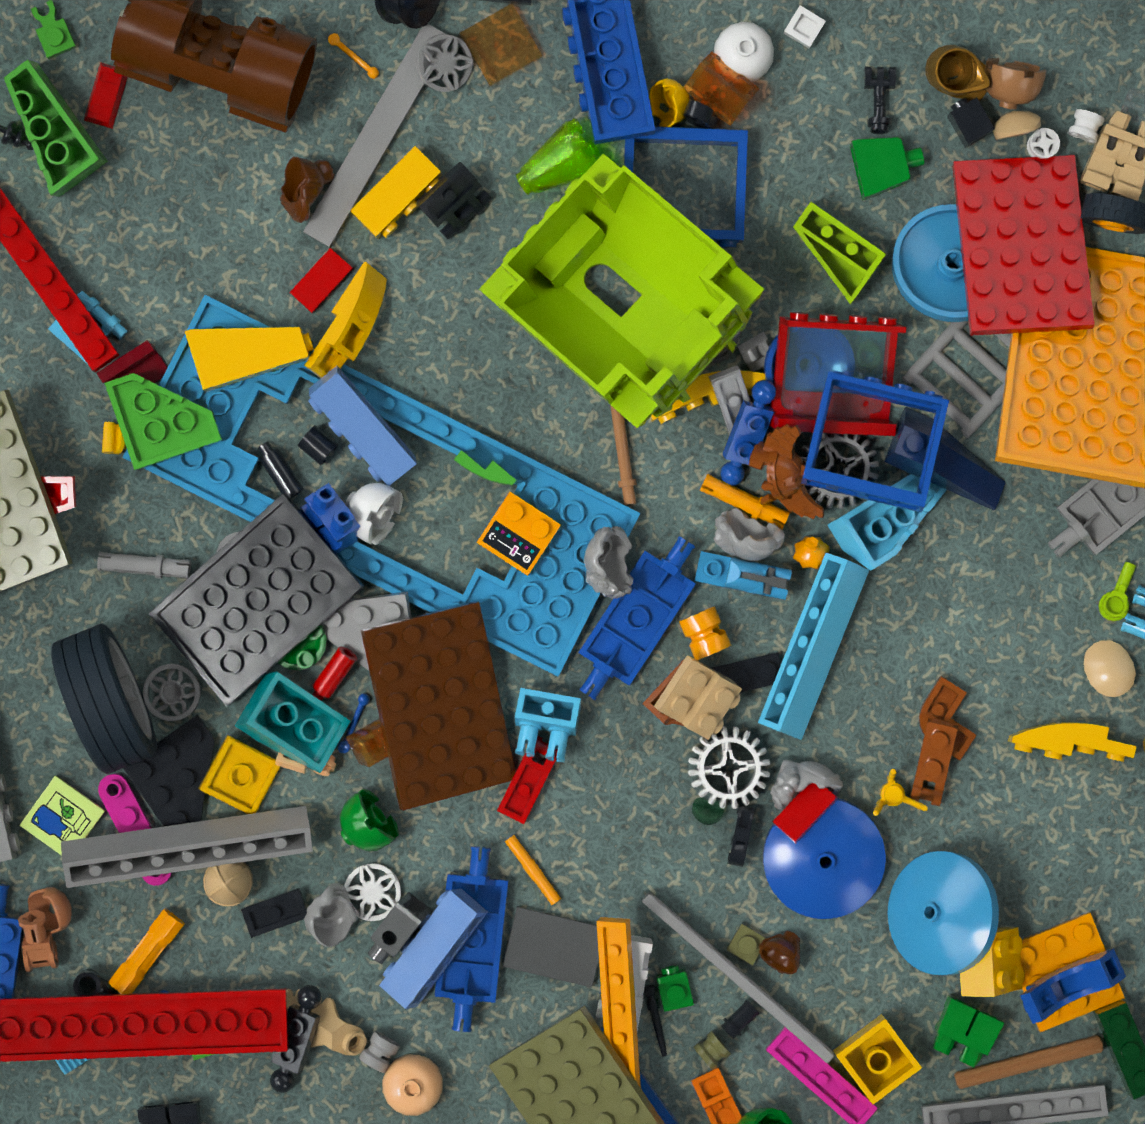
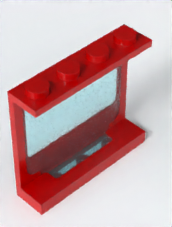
M790 312V317L780 316L773 383L776 388V397L771 403L774 413L769 426L776 429L777 426L781 428L786 424L790 427L798 425L801 432H813L828 371L844 372L845 370L853 374L852 377L863 380L865 377H874L882 380V384L893 387L898 333H906V327L897 323V319L892 317H879L878 322L867 321L868 317L860 315H849V320H838V315L821 313L819 318H808L809 314L804 312ZM833 389L823 433L895 436L896 424L889 420L891 403Z

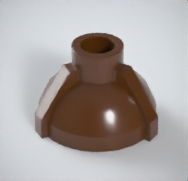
M785 931L783 935L778 934L764 939L758 946L761 958L779 973L794 974L800 967V938L795 933Z

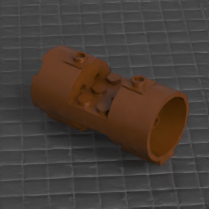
M127 0L131 3L127 4L123 16H119L111 48V60H114L115 73L169 92L173 91L181 78L227 94V104L230 106L229 113L285 133L288 131L295 119L311 75L317 50L316 38L288 29L286 26L268 17L256 16L249 28L233 26L221 22L218 17L201 15L202 0Z

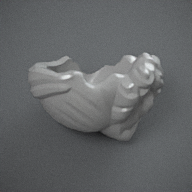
M739 508L724 511L721 513V516L715 519L717 530L715 531L714 542L723 551L737 559L746 561L765 559L772 555L775 550L781 548L785 538L784 531L775 523H768L767 526H763L759 521L750 518L745 511H741Z
M603 527L597 530L595 536L589 542L584 556V563L587 569L586 582L593 587L596 593H602L604 597L611 599L631 594V585L634 580L627 573L628 567L625 563V557L632 548V544L621 527Z
M783 760L770 794L772 795L774 807L781 810L786 808L810 783H815L820 789L827 788L836 796L843 787V781L838 774L833 773L831 769L821 763L814 761L798 763Z

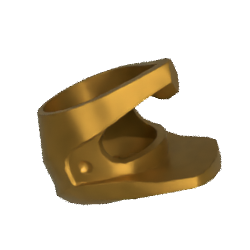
M945 45L932 52L927 59L925 71L928 82L936 90L961 99L967 97L968 100H973L977 97L978 100H981L990 85V80L984 71L986 65L966 48L957 45ZM958 76L957 78H955V79H953V80L946 79V78Z

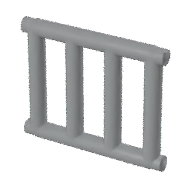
M969 321L952 322L902 377L904 382L909 385L913 383L923 393L925 391H933L935 394L943 396L942 399L949 400L921 375L931 362L934 361L975 398L982 407L971 419L950 400L946 414L962 428L961 432L966 438H969L1002 403L1006 369L962 330ZM994 334L1007 347H1010L1011 334ZM953 338L1003 383L992 396H989L942 353V350Z

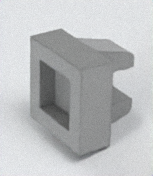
M763 331L737 346V349L749 370L756 372L764 367L765 357L771 344Z

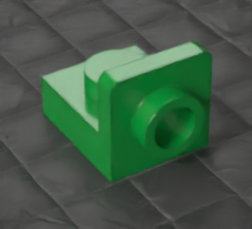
M679 965L662 968V974L656 975L664 1012L693 1006L694 1003L686 969L679 970Z

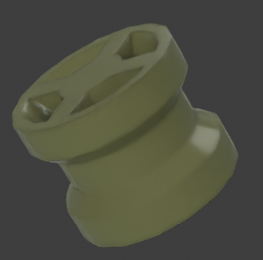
M713 1031L707 1034V1039L703 1043H697L693 1046L695 1051L712 1070L718 1066V1061L731 1055V1052Z

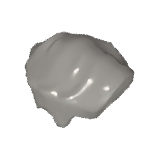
M332 883L327 886L324 892L316 897L307 908L304 921L307 932L319 944L332 948L344 941L357 919L356 911L349 902L346 888L340 883Z

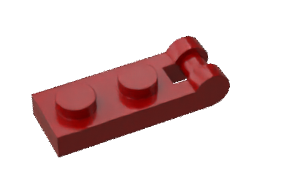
M537 736L535 753L538 752L545 756L548 744L542 741V737ZM558 749L555 750L554 761L546 759L543 765L532 760L533 757H526L527 753H525L497 809L498 812L522 824L525 823L556 761Z

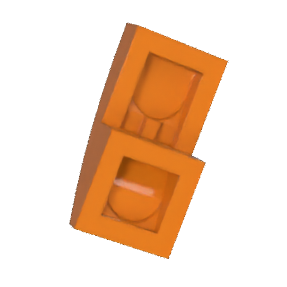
M719 1068L691 1080L711 1124L738 1123L742 1116Z

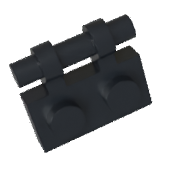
M459 162L415 204L437 228L445 220L448 222L440 230L442 235L448 240L456 232L459 234L465 229L464 224L476 213L480 215L485 210L484 206L492 197L485 190L477 197L473 195L482 185L465 165ZM466 201L468 205L455 216L454 212Z

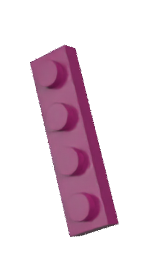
M786 1027L765 1048L769 1054L849 1124H865L878 1109L875 1104L872 1105L866 1096Z

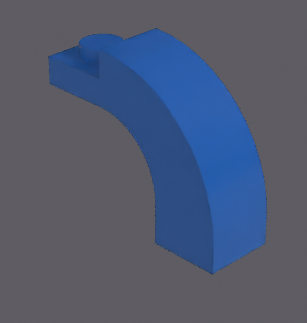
M1113 948L1075 961L1041 977L1026 987L1027 991L1021 994L1020 997L1032 1024L1042 1022L1055 1011L1076 999L1112 988L1124 979L1126 975Z

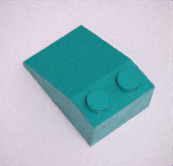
M276 671L264 675L236 722L235 727L267 747L321 773L351 721Z

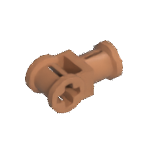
M39 910L26 912L18 919L19 926L23 928L25 934L22 949L26 972H32L33 968L51 966L54 969L58 968L59 965L56 942L53 941L51 932H46L44 925L46 916L44 912Z

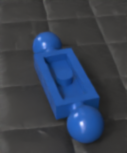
M760 380L755 383L752 388L754 402L743 400L723 451L724 458L731 461L723 465L720 475L722 480L729 485H737L742 482L745 475L742 465H749L754 446L763 441L774 413L772 407L766 406V404L771 403L776 397V388L770 381Z

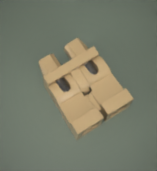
M1119 111L1114 112L1108 124L1102 127L1078 183L1102 192H1106L1110 184H1112L1108 194L1138 201L1145 180V122L1142 121L1135 135L1126 131L1131 116Z

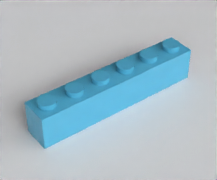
M825 553L758 723L802 740L868 575V569L847 559Z

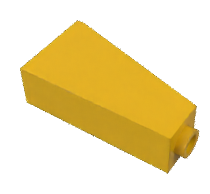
M300 327L190 329L185 331L202 388L206 392L306 361L310 357L309 351L314 350L309 333L303 334Z

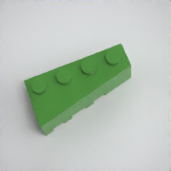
M27 59L4 77L17 113L20 115L26 129L27 138L31 142L36 154L39 168L43 172L48 184L47 188L51 196H62L108 162L37 62Z

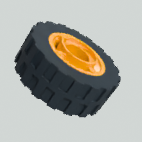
M1102 193L1085 195L1080 217L1085 223L1111 231L1145 234V204L1143 202Z

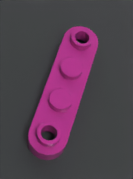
M119 774L105 776L99 783L98 793L118 832L151 829L152 826L127 779ZM110 784L118 786L119 791L116 795L109 793L108 787ZM172 873L142 878L150 885L159 886L167 882Z

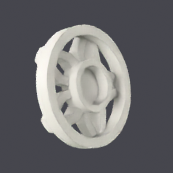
M370 863L356 868L348 876L344 885L350 903V899L356 901L363 900L360 903V912L354 906L353 908L358 918L367 921H377L386 918L401 897V886L397 876L393 871L381 864ZM371 869H379L387 874L375 880V874ZM364 870L370 875L371 880H364ZM359 873L360 882L363 885L356 884L350 886L354 876ZM391 878L392 880L389 884L383 887L381 881ZM393 884H395L396 888L395 901L389 894L385 893V891L390 890ZM358 889L360 890V895L349 894V891ZM386 898L392 906L389 907L382 904L381 900ZM366 903L371 905L367 915L364 914V905ZM375 904L379 908L387 910L380 915L371 916L376 909Z

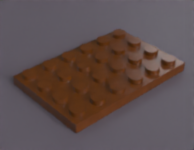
M474 601L361 630L399 809L404 811L512 781L516 771L480 603Z

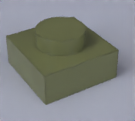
M741 923L726 950L753 966L760 954L758 946L761 941L767 938Z

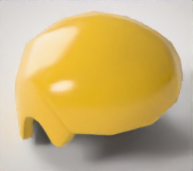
M666 78L659 80L649 91L652 115L661 120L659 127H673L685 118L683 113L690 100V96L686 89L674 79ZM660 103H664L669 108L668 112L665 113L659 108Z

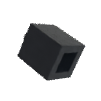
M967 97L956 102L951 106L953 111L947 116L965 148L991 134L995 129L977 97L971 101H968Z

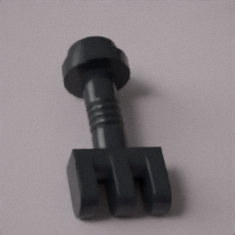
M865 66L864 89H874V117L867 120V126L873 134H886L892 126V119L886 117V89H895L896 67H889V79H884L883 67H877V78H871L872 68Z

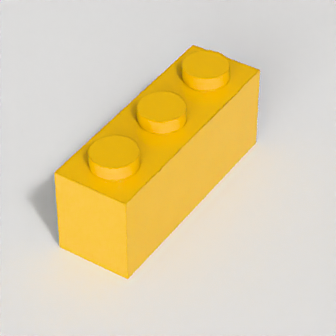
M414 146L350 211L377 239L382 235L387 238L397 229L398 224L396 221L403 214L408 217L418 208L415 204L417 200L439 181L442 173Z

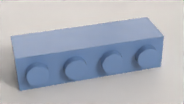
M338 366L334 367L309 388V396L311 398L308 401L318 414L324 412L331 420L328 423L330 428L338 437L344 435L350 442L348 448L357 459L360 460L362 457L370 465L368 471L377 482L383 480L386 485L390 486L417 464L416 456Z
M462 889L446 890L436 901L438 907L432 915H427L418 927L420 931L415 938L409 939L402 947V955L398 961L391 963L383 973L385 978L379 986L405 1009L418 1007L488 913L487 910Z

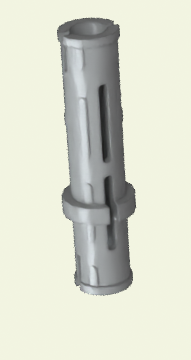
M99 552L97 561L98 571L153 575L157 579H162L163 576L188 579L191 574L192 565L191 560L164 558V555L146 557Z

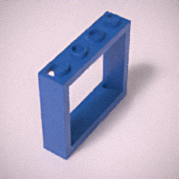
M655 127L656 131L653 135L625 139L624 166L631 172H633L634 142L737 146L734 230H700L714 242H719L718 245L722 248H737V243H743L748 130Z
M845 370L844 372L828 371L801 484L922 512L927 499L949 400L942 399L943 396L937 395L933 391H925L924 394L913 392L912 387L904 384H895L892 387L882 384L883 381L878 378L865 377L863 380L852 377L853 374ZM833 389L935 413L916 493L814 468Z

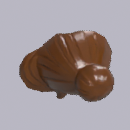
M293 156L285 169V183L281 187L282 195L280 201L293 220L302 223L309 219L310 206L321 194L324 184H329L334 179V173L331 164L327 160L319 159L313 163L310 160Z

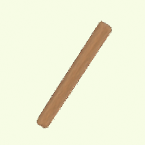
M1095 1035L958 1071L954 1074L956 1085L959 1089L1101 1053L1103 1051V1043L1101 1038Z

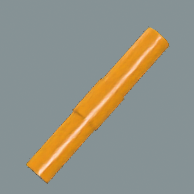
M513 835L507 839L505 843L549 903L553 905L558 902L561 897L517 837Z

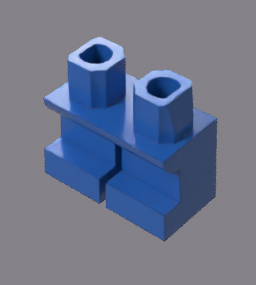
M329 483L304 498L307 504L300 507V511L334 552L338 554L358 541L357 531L361 525L356 521L355 516Z

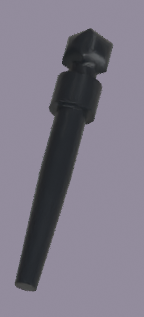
M646 985L644 988V995L648 998L646 1004L651 1013L661 1055L664 1057L667 1056L658 1011L660 1006L658 998H655L656 989L654 985Z

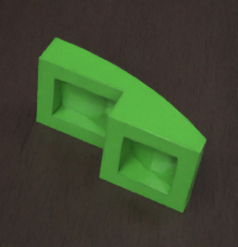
M462 450L454 458V461L463 468L488 481L508 486H514L517 482L515 478L494 461L484 469Z

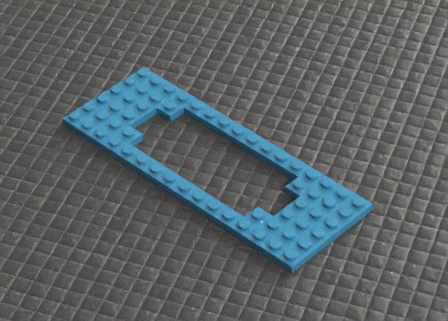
M204 295L187 330L271 327ZM184 334L159 386L212 411L223 441L156 463L144 469L252 522L275 500L246 486L260 458L234 446L233 443L260 391L288 404L301 377L313 384L321 378L304 366L307 362L306 360L206 392L202 388L186 334ZM343 364L341 367L343 373L383 419L455 455H458L462 450L484 469L492 461L496 462L517 480L515 483L517 488L514 492L516 496L561 524V526L528 576L511 566L503 581L476 568L464 594L359 542H355L337 555L355 575L392 594L408 592L410 603L430 613L474 601L479 602L488 642L559 677L600 595L586 582L587 569L584 563L586 548L595 536V532L603 527H621L624 529L627 537H629L640 513ZM126 449L122 458L131 462L128 450Z

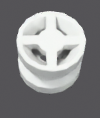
M1076 109L1074 114L1076 120L1074 125L1069 128L1068 134L1089 143H1096L1099 137L1097 131L1103 125L1104 117L1091 111Z
M1049 128L1036 130L1027 142L1029 155L1040 159L1054 156L1060 147L1058 134Z

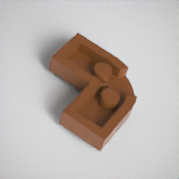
M940 676L921 706L919 724L924 735L928 718L958 724L952 756L961 760L976 734L952 720L951 717L967 692Z

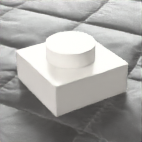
M800 5L784 30V34L810 49L826 21Z

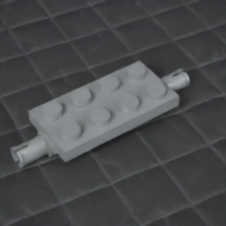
M1091 479L1056 507L1067 521L1068 527L1053 540L1047 543L1051 549H1055L1063 543L1054 551L1056 556L1061 558L1064 553L1081 541L1082 543L1084 542L1093 555H1097L1145 516V488Z

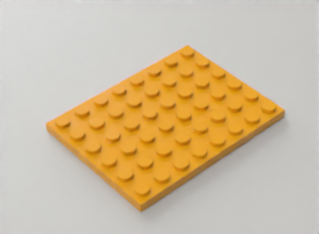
M1086 247L1095 325L1093 329L1011 333L995 461L1145 488V257Z

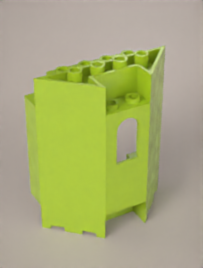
M603 153L580 179L577 178L571 182L560 201L550 205L539 224H534L528 229L523 241L517 247H513L507 252L501 266L479 290L632 425L639 428L646 423L652 414L655 417H659L673 408L672 404L676 400L680 399L684 403L691 399L685 390L724 347L733 353L737 345L733 338L739 331L742 332L745 329L753 313L749 308L761 297L764 288L741 270L729 253L626 166L619 167ZM596 265L608 266L641 294L638 300L622 317L586 287L585 277L592 267Z

